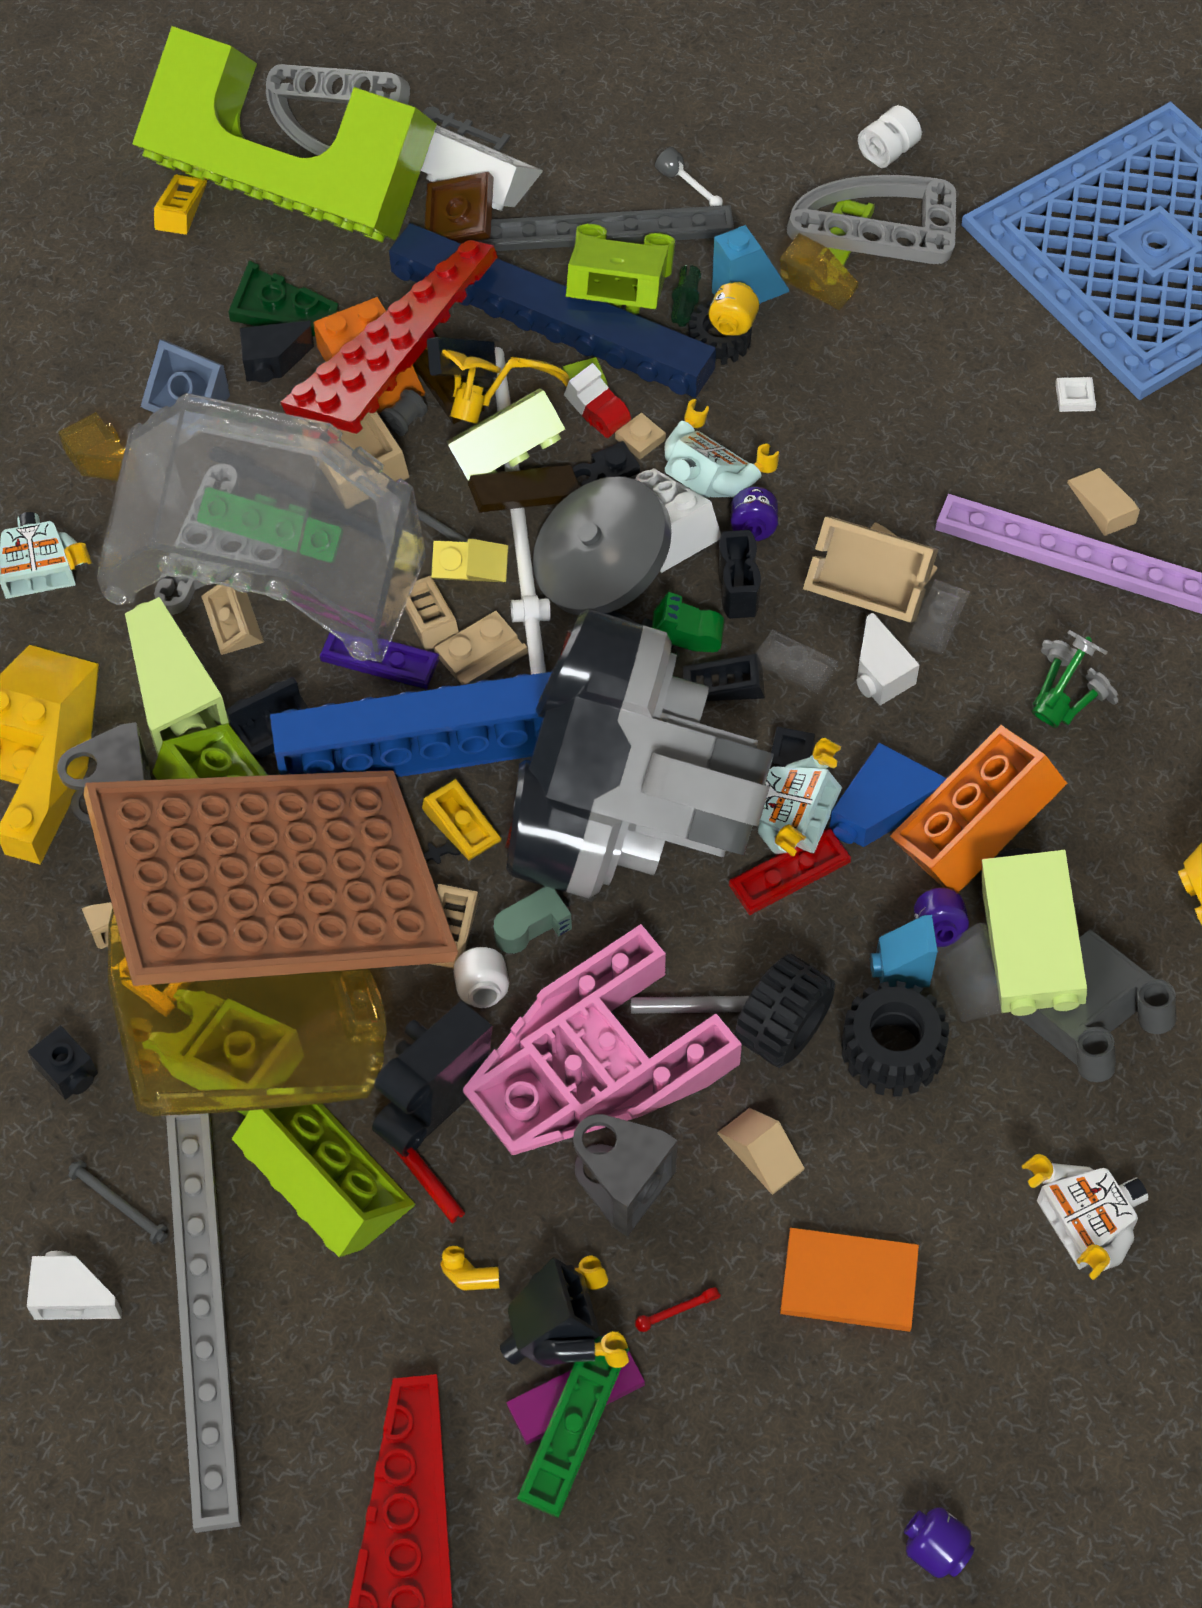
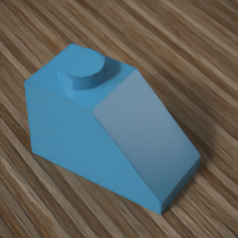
M924 915L879 937L876 953L870 954L872 977H879L880 983L888 982L890 987H896L897 981L906 982L905 988L907 989L913 988L914 985L920 988L930 987L938 952L932 915Z

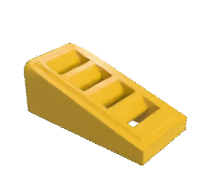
M174 175L154 207L155 230L187 235L206 188L207 180ZM179 184L195 187L192 193L177 191ZM174 197L184 198V199H187V201H186V200H180V199H174Z

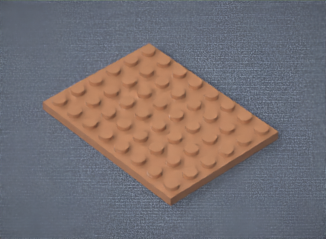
M393 770L91 782L85 784L83 794L133 986L454 962L458 950Z

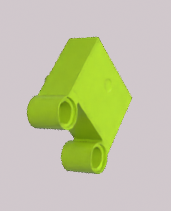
M596 224L579 225L576 228L575 248L568 264L566 297L607 302L617 308L626 305V311L635 315L639 314L640 307L656 309L665 278L672 274L675 239L667 234L652 233L644 237V245L606 240L607 230L604 227Z

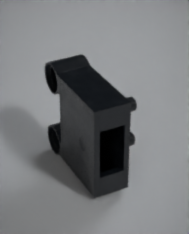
M462 1000L429 1029H426L417 1020L410 1021L405 1027V1033L415 1042L413 1044L407 1040L399 1042L395 1049L396 1054L399 1056L389 1061L381 1069L374 1081V1088L389 1099L391 1103L385 1106L373 1122L372 1130L404 1157L410 1154L407 1150L411 1147L416 1150L427 1136L468 1099L463 1093V1088L489 1056L493 1025Z

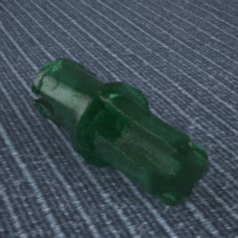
M687 265L680 269L678 285L672 292L674 305L671 320L673 323L679 324V327H685L689 323L694 306L699 302L700 298L698 286L701 279V271L693 265H690L688 276H686Z

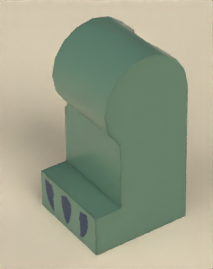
M545 886L496 915L493 925L496 945L503 952L515 954L525 949L530 940L552 928L557 936H560L572 929L571 913L555 889Z

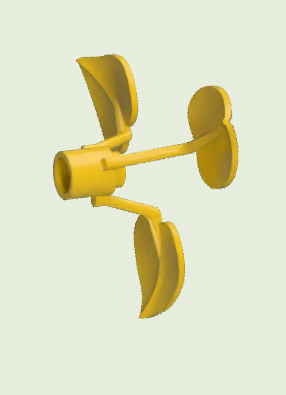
M442 350L441 352L442 356L452 360L462 371L469 369L467 381L462 383V387L461 377H455L453 393L455 399L450 416L478 424L482 406L489 407L491 397L512 368L530 367L546 372L561 380L566 387L570 381L568 374L564 370L539 360L511 357L501 371L500 367L481 358L467 357L465 354L451 350ZM476 367L500 373L485 396L482 395L484 388L473 385Z

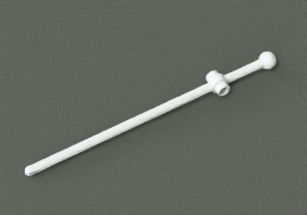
M495 347L496 366L500 367L502 371L506 365L504 351L500 347ZM507 375L495 392L497 411L511 405ZM508 462L504 464L505 472L519 470V464L510 467ZM525 508L510 509L521 591V600H511L512 622H523V626L525 625L531 675L546 673L539 622L550 621L549 598L538 599V595L535 592Z

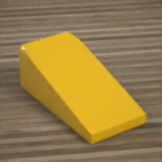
M457 779L424 798L423 811L469 861L501 841V837Z

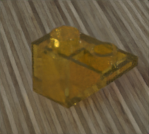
M96 412L58 431L64 453L81 476L128 483L137 480L134 471L137 460L128 446L122 447L120 445L119 436L110 422L105 424Z

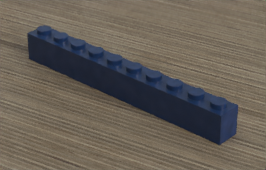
M409 223L389 250L391 272L403 281L412 280L419 282L434 271L437 264L445 261L455 253L461 244ZM496 259L480 280H476L474 284L468 285L465 289L467 297L462 303H459L461 305L468 306L470 304L484 310L490 317L504 318L513 322L524 331L532 330L545 335L553 343L561 342L574 347L584 356L593 355L603 359L613 368H624L638 374L641 379L647 382L656 381L668 386L674 393L679 395L687 394L696 398L715 370V347L608 303L566 297V286L500 259Z

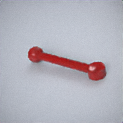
M717 1287L710 1288L704 1291L702 1295L649 1317L640 1315L635 1320V1327L640 1332H647L653 1324L703 1303H709L720 1298L721 1295Z

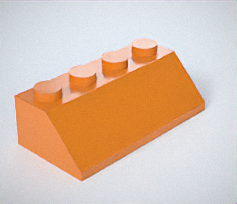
M1000 725L890 837L943 888L959 893L982 870V859L994 858L1068 783L1044 753Z

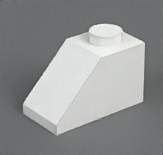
M871 613L866 619L857 685L864 696L868 698L872 696L879 705H882L916 684L919 664L878 617Z
M50 1251L45 1256H32L27 1308L34 1320L121 1319L122 1309L116 1297L76 1256H72L64 1251Z

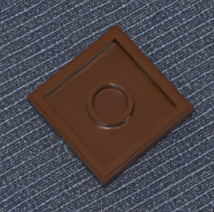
M490 172L427 183L425 229L460 244L469 240L478 241L490 238L494 180Z

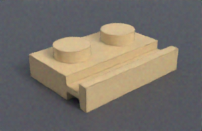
M497 611L492 612L434 647L435 653L439 654L440 661L461 685L473 684L484 680L528 653L525 643L522 644L519 641L518 635Z

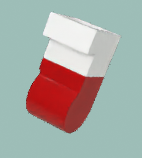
M592 363L568 382L564 396L590 426H593L603 436L609 438L618 429L631 421V415L624 402L615 396L600 378L602 373Z

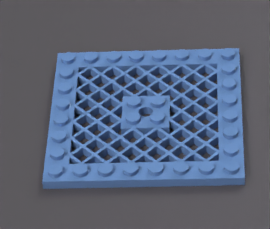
M1172 102L1163 105L963 216L961 226L1138 400L1143 399L1202 364V310L1190 309L1191 304L1202 305V291L1192 290L1193 285L1202 286V273L1194 272V267L1202 268V236L1197 235V231H1202V218L1199 217V213H1202V200H1200L1202 195V129ZM1156 154L1173 156V160L1157 159ZM1130 169L1148 171V175L1130 173ZM1154 172L1172 174V177L1154 176ZM1178 175L1193 176L1196 179L1195 181L1178 179ZM1104 183L1122 185V189L1106 188ZM1128 186L1146 188V193L1130 191ZM1152 189L1170 191V196L1153 194ZM1176 192L1194 194V199L1177 197ZM1078 197L1095 199L1096 204L1078 202ZM1102 200L1119 202L1120 207L1102 205ZM1126 204L1142 205L1144 210L1126 208ZM1175 210L1192 212V216L1177 215L1174 212ZM1052 212L1070 214V219L1052 217L1051 214ZM1076 215L1094 217V222L1075 220ZM1100 218L1118 220V225L1100 223ZM1025 226L1044 229L1043 234L1025 231ZM1049 230L1068 232V236L1050 235ZM1074 233L1092 235V240L1073 238ZM1098 236L1107 237V242L1098 241ZM1158 243L1162 245L1164 248L1155 249L1150 247L1148 244ZM1047 248L1066 250L1065 255L1047 253ZM1071 251L1090 253V258L1071 256ZM1096 254L1114 256V261L1095 259ZM1069 269L1088 271V275L1069 274ZM1094 272L1112 274V280L1093 277ZM1118 275L1136 277L1137 281L1136 283L1119 281ZM1161 281V286L1155 285ZM1168 282L1186 284V288L1167 287ZM1092 290L1110 293V298L1091 296ZM1116 294L1135 296V300L1116 299ZM1141 297L1160 299L1159 305L1141 302ZM1166 300L1184 302V308L1166 306ZM1114 312L1132 314L1133 319L1114 318ZM1139 315L1158 318L1157 323L1139 321ZM1164 319L1182 321V327L1165 325ZM1189 322L1196 323L1189 327ZM1137 334L1155 336L1156 341L1137 340ZM1162 338H1170L1162 343Z

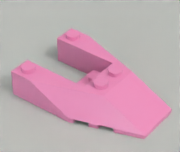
M642 924L543 988L538 993L537 1000L522 1018L520 1016L511 1027V1033L497 1050L494 1049L463 1088V1093L511 1155L572 1138L577 1125L591 1115L603 1114L626 1121L641 1117L707 1088L740 1065L742 1044L717 1014H714L649 1059L611 1013V1011L665 976L666 953ZM605 1126L591 1127L585 1133L605 1128Z

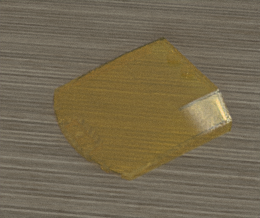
M112 909L108 924V986L135 1106L138 1112L151 1116L222 1113L303 1106L369 1097L374 1088V1081L384 1062V1041L387 1035L385 1011L381 995L369 968L133 986L115 914Z

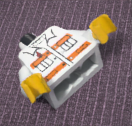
M1036 1154L1022 1164V1169H1029L1034 1173V1176L1028 1180L1030 1187L1035 1188L1041 1183L1046 1184L1042 1186L1037 1202L1078 1269L1080 1270L1089 1264L1093 1268L1089 1277L1095 1280L1102 1271L1120 1265L1134 1241L1133 1229L1138 1217L1133 1207L1148 1200V1193L1143 1183L1135 1177L1118 1185L1110 1171L1106 1168L1093 1170L1087 1166L1051 1163L1042 1154Z

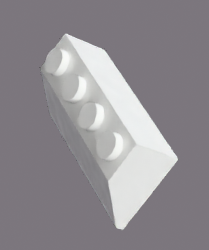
M436 125L421 171L427 173L426 179L431 182L489 171L494 177L492 208L500 211L503 210L504 206L515 207L543 171Z

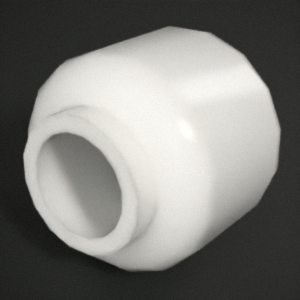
M475 947L462 953L455 961L453 972L456 989L460 999L465 1003L478 1008L491 1007L498 1003L508 992L509 978L506 963L502 954L495 949Z

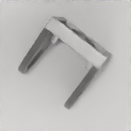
M136 722L119 725L67 750L60 757L57 765V771L62 783L76 790L71 799V809L74 816L87 824H91L89 815L82 812L79 807L80 800L84 796L86 783L151 780L148 758ZM88 756L97 762L96 771L88 778L74 779L67 774V767L75 758Z
M591 1115L583 1119L574 1131L573 1142L578 1155L575 1162V1175L579 1184L613 1228L628 1237L675 1174L677 1140L662 1130L608 1115ZM605 1126L614 1132L617 1140L614 1147L597 1144L585 1148L582 1142L583 1135L591 1127ZM584 1164L600 1184L590 1181L585 1176L583 1171Z

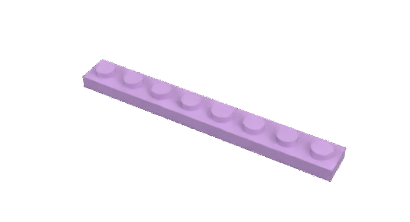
M948 494L938 517L935 529L937 531L1202 614L1201 572Z

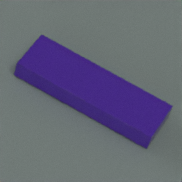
M332 626L320 653V661L427 689L439 662V654Z

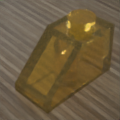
M800 233L780 257L781 278L784 282L837 310H840L858 288V282L827 247Z

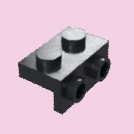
M290 677L284 681L271 684L266 690L249 698L236 701L231 707L226 709L230 727L254 758L259 760L275 752L270 714L282 713L289 709H308V706L299 693L298 683L294 677Z

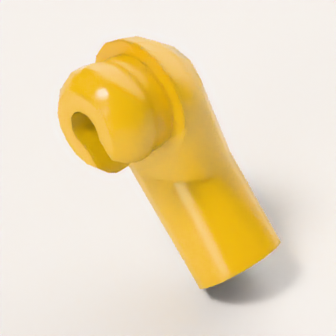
M449 1246L443 1251L440 1263L442 1271L459 1289L467 1291L500 1288L498 1267L475 1268L465 1258V1251L458 1246Z

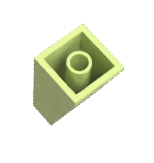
M160 597L141 603L133 610L126 612L125 617L147 723L157 756L165 740L229 724L221 693Z
M1058 850L982 859V893L1001 1013L1011 1012L1013 1015L1024 1016L1034 1013L1037 1009L1054 1007L1057 1011H1069L1077 1008L1079 1004H1086L1087 984L1066 851Z

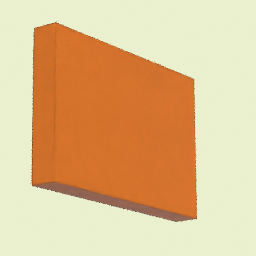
M790 1228L780 1314L910 1332L912 1328L919 1245Z

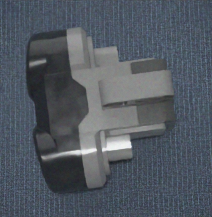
M590 609L581 612L572 631H567L561 654L535 709L538 717L543 718L532 758L531 760L526 759L519 764L512 822L505 848H508L506 870L511 877L589 899L600 892L603 884L610 885L617 865L654 876L665 841L724 857L726 851L740 855L745 854L752 827L759 826L770 787L766 786L765 783L774 754L757 749L758 740L700 724L709 686L672 676L677 654L671 653L672 642L667 632Z

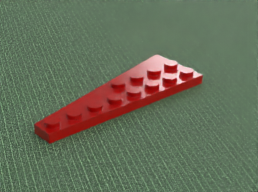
M474 240L462 243L455 253L445 261L437 264L434 271L423 280L415 283L406 295L392 303L388 310L378 319L367 324L364 331L352 341L344 344L340 351L329 361L318 366L316 372L308 379L296 385L292 392L280 402L285 414L358 434L363 429L360 422L367 413H375L379 409L378 399L385 391H393L397 386L395 379L400 372H405L407 368H411L427 348V339L435 337L433 333L434 328L439 322L446 323L451 317L449 309L455 302L462 303L467 297L465 289L468 285L474 284L476 280H480L498 256L494 245Z
M434 1374L393 1378L383 1426L384 1433L379 1458L374 1472L375 1479L370 1505L366 1513L362 1546L359 1549L348 1608H453L438 1376Z

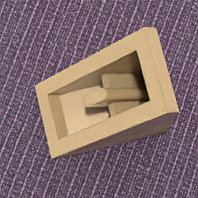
M748 1108L718 1132L722 1140L772 1195L805 1169L780 1122L756 1110Z

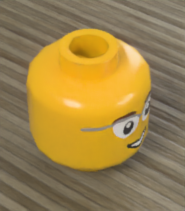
M734 282L722 285L716 292L709 308L708 317L711 324L724 335L738 336L747 333L752 327L759 310L758 297L751 287L745 283Z

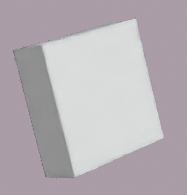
M1092 377L1056 379L1059 412L1095 411L1096 400Z

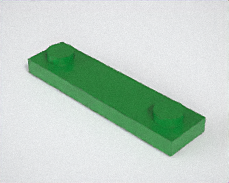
M599 1336L594 1340V1342H601L603 1337ZM595 1356V1361L575 1362L517 1497L518 1501L556 1518H559L621 1371V1368L609 1366L605 1356Z

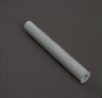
M749 996L631 997V1014L741 1012Z

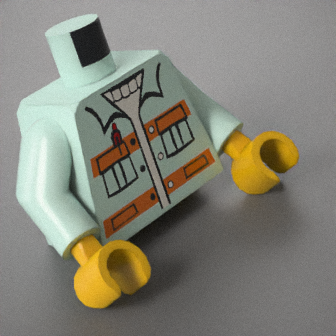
M696 399L689 401L684 421L678 423L664 445L665 459L668 461L664 470L666 474L703 497H734L739 491L750 487L761 478V472L772 473L778 466L779 451L769 455V444H762L758 447L756 463L752 464L700 431H695L694 428L704 426L709 411V406L702 412L695 411Z
M33 512L22 513L17 518L18 527L5 529L1 533L0 584L6 599L75 586L76 583L72 570L77 565L92 563L85 543H77L67 533L57 532L55 524L51 521L40 523L38 514Z
M822 738L817 742L813 755L787 764L785 767H772L769 769L765 785L770 788L759 822L758 834L775 854L789 853L791 856H795L797 853L795 847L810 853H814L842 789L841 785L827 769L828 767H837L838 761L833 756L837 751L841 750V746L827 738Z

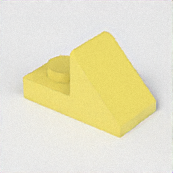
M468 539V542L433 541L432 579L506 582L508 545L477 539Z

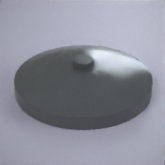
M627 477L602 478L573 491L550 513L535 543L533 570L541 591L557 607L574 615H579L588 609L606 614L633 601L656 578L669 552L672 529L670 516L664 503L647 485Z

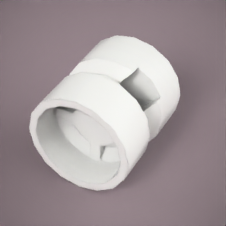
M897 105L881 115L877 121L864 128L858 135V144L864 157L878 167L885 168L899 158L902 153L907 152L921 139L922 131L913 113L907 108Z

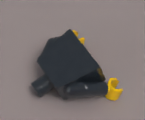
M592 1255L584 1257L579 1262L578 1268H574L573 1265H566L553 1257L539 1272L532 1276L528 1285L510 1303L508 1308L513 1334L500 1344L501 1353L507 1361L517 1365L524 1358L528 1357L545 1368H551L557 1364L595 1361V1356H605L607 1364L611 1367L621 1368L628 1364L629 1357L627 1352L623 1350L627 1349L628 1346L624 1336L620 1333L612 1331L607 1333L601 1342H594L600 1336V1331L588 1289L597 1290L608 1283L606 1271L602 1268L601 1262L597 1257Z

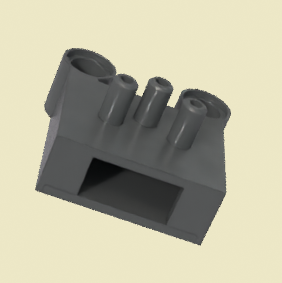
M1090 929L1079 938L1087 984L1086 1004H1079L1077 1008L1069 1011H1057L1054 1007L1037 1009L1032 1014L1017 1017L1076 1064L1079 1074L1084 1079L1090 1082H1103L1111 1078L1116 1069L1115 1041L1110 1032L1136 1012H1138L1139 1025L1148 1033L1163 1034L1170 1031L1176 1023V993L1174 987L1169 982L1153 978Z

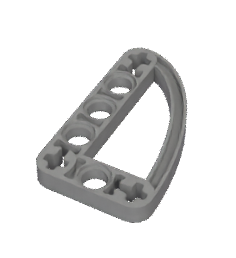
M279 64L274 66L268 73L266 96L271 113L284 132L303 148L316 155H320L330 146L313 137L298 123L289 108L287 99L348 104L353 87L360 88L361 84L369 79L371 83L369 92L408 105L410 86L404 78L389 72ZM314 75L316 79L315 86L311 91L306 92V80ZM287 77L293 80V85L290 83H281L280 85V82ZM342 77V89L337 94H333V82L337 78ZM382 86L390 89L397 86L396 92H391L389 95L382 91Z
M869 175L836 180L812 189L795 203L787 224V234L792 240L801 244L929 264H942L951 258L955 246L956 189L950 182L943 179L910 175ZM938 194L943 199L942 204H937ZM865 197L922 199V227L818 211V209L839 201ZM931 218H941L947 225H936L931 221ZM829 228H841L846 234L842 236L834 235L830 232ZM863 233H874L878 236L879 240L870 241L863 236ZM906 238L910 240L913 245L903 246L899 244L896 239Z

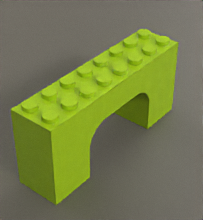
M171 26L132 143L134 146L144 150L143 157L155 161L156 164L174 171L175 169L181 170L191 177L210 180L222 188L231 191L236 189L244 192V195L260 201L265 199L273 202L275 206L288 211H299L311 219L323 222V220L333 223L334 226L352 233L353 230L364 234L365 237L380 243L384 242L385 237L396 240L437 123L415 107L353 87L336 139L325 152L318 156L299 158L246 140L240 127V114L257 63L230 45Z

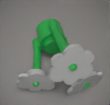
M1071 630L1068 631V634L1076 638L1072 645L1077 647L1078 650L1071 648L1069 644L1060 640H1054L1053 642L1044 640L1042 643L1041 652L1047 656L1052 665L1039 695L1033 702L1035 707L1032 713L1035 717L1053 728H1058L1061 722L1069 725L1075 715L1095 698L1100 701L1106 698L1113 705L1118 703V693L1111 686L1109 680L1102 673L1090 668L1087 670L1088 674L1086 675V679L1089 682L1087 686L1090 692L1071 708L1069 707L1071 699L1063 693V690L1078 665L1081 664L1085 653L1093 656L1096 650L1105 655L1108 652L1092 643L1091 637L1083 638ZM1060 666H1067L1056 687L1051 688Z

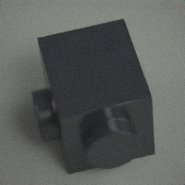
M61 1025L27 1051L35 1068L65 1100L72 1094L79 1095L85 1092L92 1085L94 1077L98 1074L92 1058Z

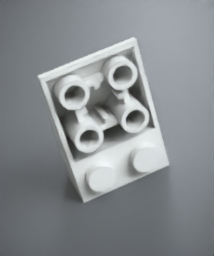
M654 468L643 471L636 476L635 480L647 485L661 499L670 516L672 529L671 544L666 560L660 570L661 573L720 540L721 533L710 500Z

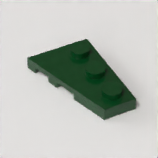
M249 261L228 311L230 321L254 326L310 320L313 336H315L314 321L340 312L338 303L305 287L298 289L286 283L285 278L276 273L271 276L261 271L259 265L252 261Z

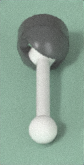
M668 147L659 155L655 162V168L666 177L681 176L709 200L710 206H722L723 200L720 196H713L683 170L685 165L684 159L673 147Z

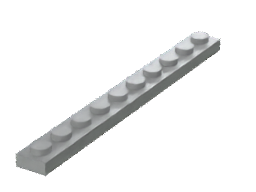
M208 1105L166 1111L192 1519L195 1533L241 1526L211 1117Z

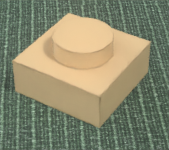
M641 412L615 432V439L618 442L623 441L630 452L638 459H641L666 440V433Z

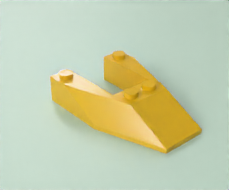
M29 645L0 673V779L19 784L0 822V845L5 855L41 865L71 804L72 796L76 790L62 783L57 771V765L60 757L67 750L92 737L99 672L98 663ZM81 756L72 760L67 767V774L74 779H83L88 769L89 757Z

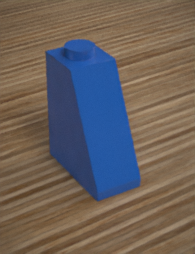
M878 743L833 808L829 828L842 842L847 844L854 842L865 847L899 827L947 778Z

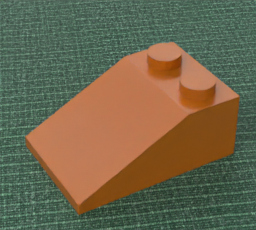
M378 297L313 322L317 348L325 362L336 355L344 344L352 341L364 331L367 324L375 321L386 312ZM413 365L411 368H407L405 372H400L395 378L397 386L393 391H385L378 399L380 405L377 410L378 414L385 408H391L400 399V394L404 389L413 390L420 396L425 395Z

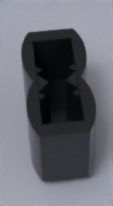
M750 530L725 531L720 537L718 575L723 585L722 607L729 619L755 617L759 608L761 575L756 564L757 544Z

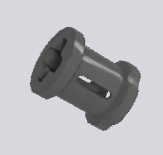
M404 389L400 394V399L391 408H385L381 412L380 417L388 429L399 436H404L408 431V426L417 417H423L428 409L420 395L413 390Z

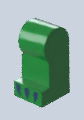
M668 592L654 610L652 628L667 632L672 645L691 651L714 653L721 649L725 620L721 614L715 611L699 610V608L682 603V596Z

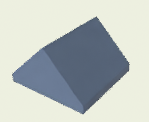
M162 339L158 344L140 407L202 433L230 396L224 365Z

